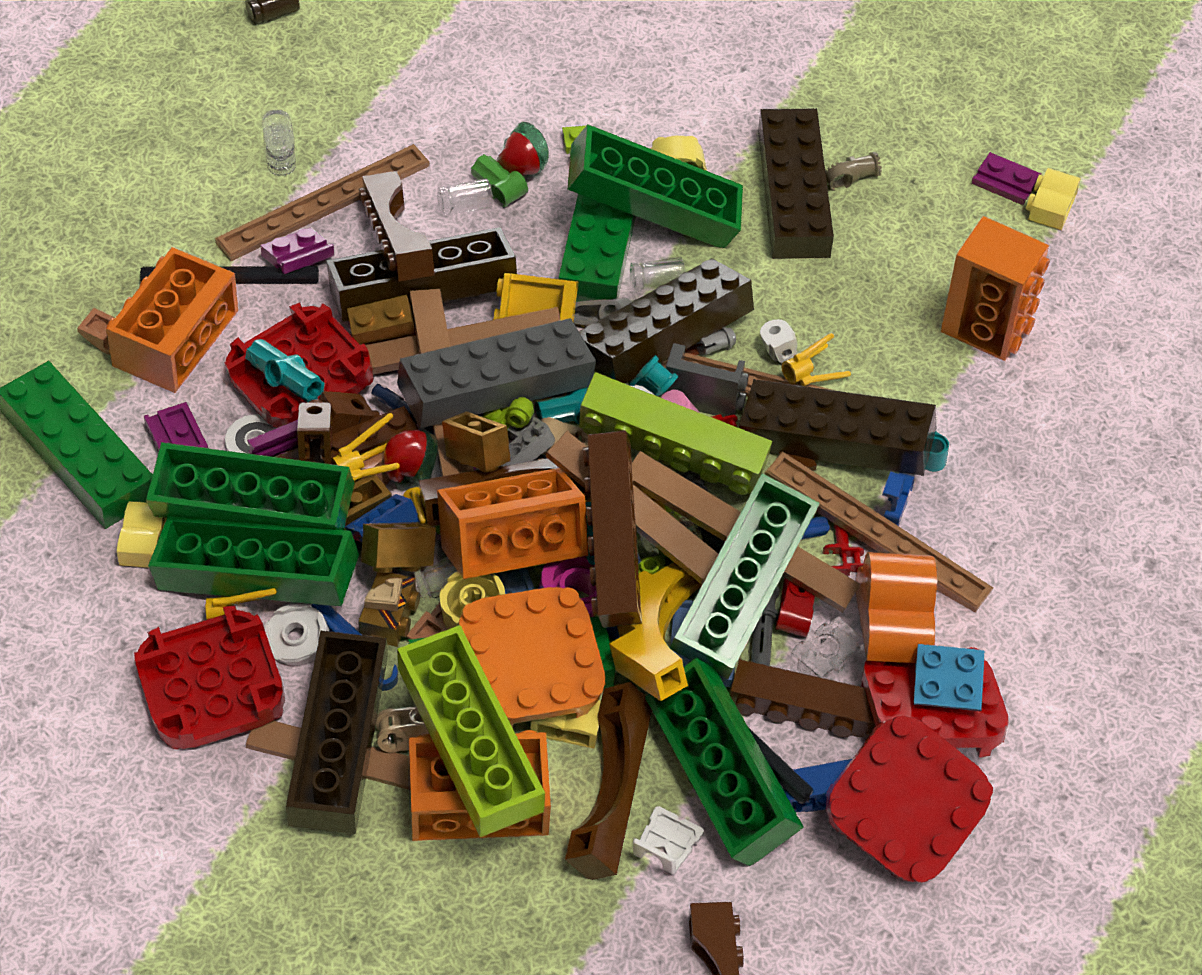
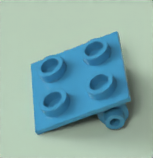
M918 644L917 660L915 663L914 705L981 711L985 650Z

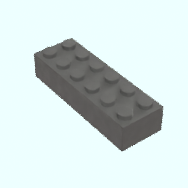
M569 318L400 358L397 385L419 427L424 428L440 424L442 421L466 411L477 415L509 407L511 402L519 397H525L533 401L589 387L593 378L596 360L572 319Z

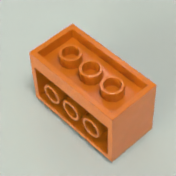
M983 216L956 254L941 332L1003 361H1006L1010 353L1016 354L1023 341L1021 336L1023 333L1029 335L1036 321L1032 316L1040 304V299L1037 296L1044 286L1045 279L1042 276L1045 274L1050 263V259L1046 258L1049 245Z
M171 247L165 256L159 258L151 274L143 278L136 293L125 301L123 309L116 318H112L107 325L106 334L108 335L112 366L176 393L238 312L235 273Z
M560 468L437 490L442 550L463 579L588 555L585 495Z
M525 730L515 733L545 791L544 812L483 837L479 836L430 734L409 738L412 841L549 835L551 802L546 732L538 733L533 730Z

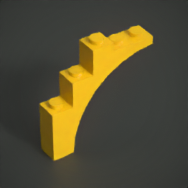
M675 562L654 574H650L645 570L639 573L642 624L617 626L620 638L609 643L616 671L660 701L688 686L682 658L667 646L665 632L673 615L682 603L702 586Z

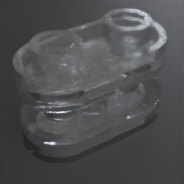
M283 110L268 111L262 117L263 143L267 168L272 174L279 176L288 175L296 168L295 141L291 118Z

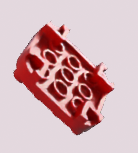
M300 302L289 306L292 315L245 343L239 337L230 343L231 350L226 357V362H224L230 381L265 422L275 428L298 420L299 404L307 402L284 386H270L265 379L264 373L245 359L247 348L255 340L263 339L287 356L299 355L305 363V368L318 375L320 380L325 383L324 391L357 394L374 381L373 366L367 347L364 343L360 345L333 317L331 308L323 303L320 307H302Z
M236 605L223 607L224 615L162 634L159 627L147 632L149 637L140 645L138 652H134L135 665L155 730L160 739L167 743L170 748L186 749L205 745L262 727L283 715L285 703L284 686L263 622L258 614L254 616L249 612L237 610Z
M985 659L981 711L914 705L915 663L865 661L860 687L865 688L876 726L882 721L897 716L913 717L925 723L955 748H976L978 757L990 756L992 749L1004 743L1009 724L1008 713L993 670Z
M902 715L882 721L872 729V734L834 784L830 785L825 795L827 797L826 811L830 820L829 823L835 831L843 834L892 873L891 876L902 881L923 883L935 878L944 870L983 818L991 801L993 787L979 766L929 726L913 717Z

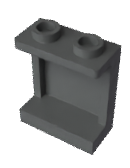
M673 344L666 369L671 374L676 373L678 378L667 391L678 390L683 392L699 412L711 415L721 414L722 417L736 415L737 410L743 411L747 393L743 392L746 390L749 374L744 373L745 361L739 360L735 372L684 361L686 346Z

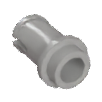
M723 327L708 337L702 338L696 344L702 343L703 345L696 348L702 356L723 348L730 350L732 345L736 343L735 333L731 328Z

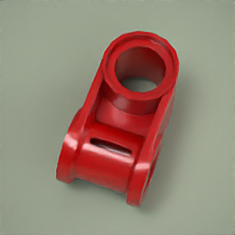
M788 581L787 590L779 609L775 630L807 637L814 612L815 596Z

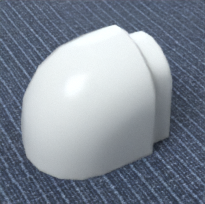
M780 319L771 320L761 327L760 335L762 342L774 361L783 363L797 354L795 332L786 321Z

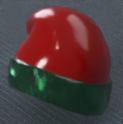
M523 121L517 124L510 133V137L505 139L504 149L497 158V162L501 167L510 173L517 171L522 176L538 175L548 163L549 149L539 129L533 124Z
M405 430L391 437L387 442L384 450L383 465L393 463L400 465L399 469L386 472L389 479L394 481L398 490L405 491L410 488L412 483L419 484V480L430 478L436 462L437 438L425 430Z

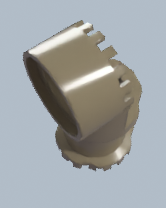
M870 152L869 155L858 158L850 156L846 158V162H837L835 166L832 164V168L828 167V171L825 170L826 180L830 189L835 191V188L845 186L848 188L853 182L858 181L860 177L870 175L881 176L882 166L878 165L881 164V161L878 162L880 160L878 153ZM840 175H843V176H844V177H841V179H839V180H834L836 177H838V176H840Z

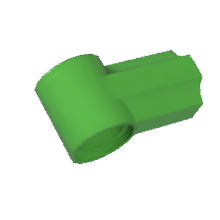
M483 154L477 158L475 164L471 167V174L490 190L492 198H497L503 204V208L528 193V185L524 177L517 171L510 173L505 170L491 156Z

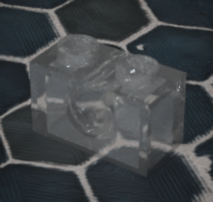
M837 616L829 624L823 623L815 631L814 636L806 642L801 641L793 648L790 670L835 680L863 657L865 649L863 637Z

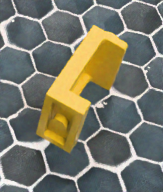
M504 273V279H498L497 296L501 297L500 309L495 308L493 320L558 307L560 320L571 318L574 323L578 281Z

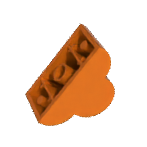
M867 552L863 567L858 568L855 580L860 583L856 591L866 660L916 663L918 644L935 645L934 609L937 591L935 558L930 555Z

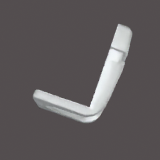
M660 806L655 807L650 817L649 826L646 825L641 839L634 838L633 855L642 859L644 854L650 853L661 861L664 871L674 875L681 864L692 853V847L694 845L697 846L704 834V830L702 827L686 819L679 820L676 814ZM665 848L667 854L658 849Z

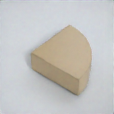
M402 578L385 580L386 583L371 589L364 600L365 608L397 611L403 585Z

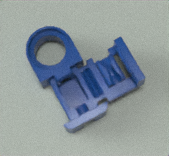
M890 472L882 496L889 497L888 501L892 505L891 511L886 510L884 517L899 526L908 502L909 492L913 488L915 476L900 472L899 474Z

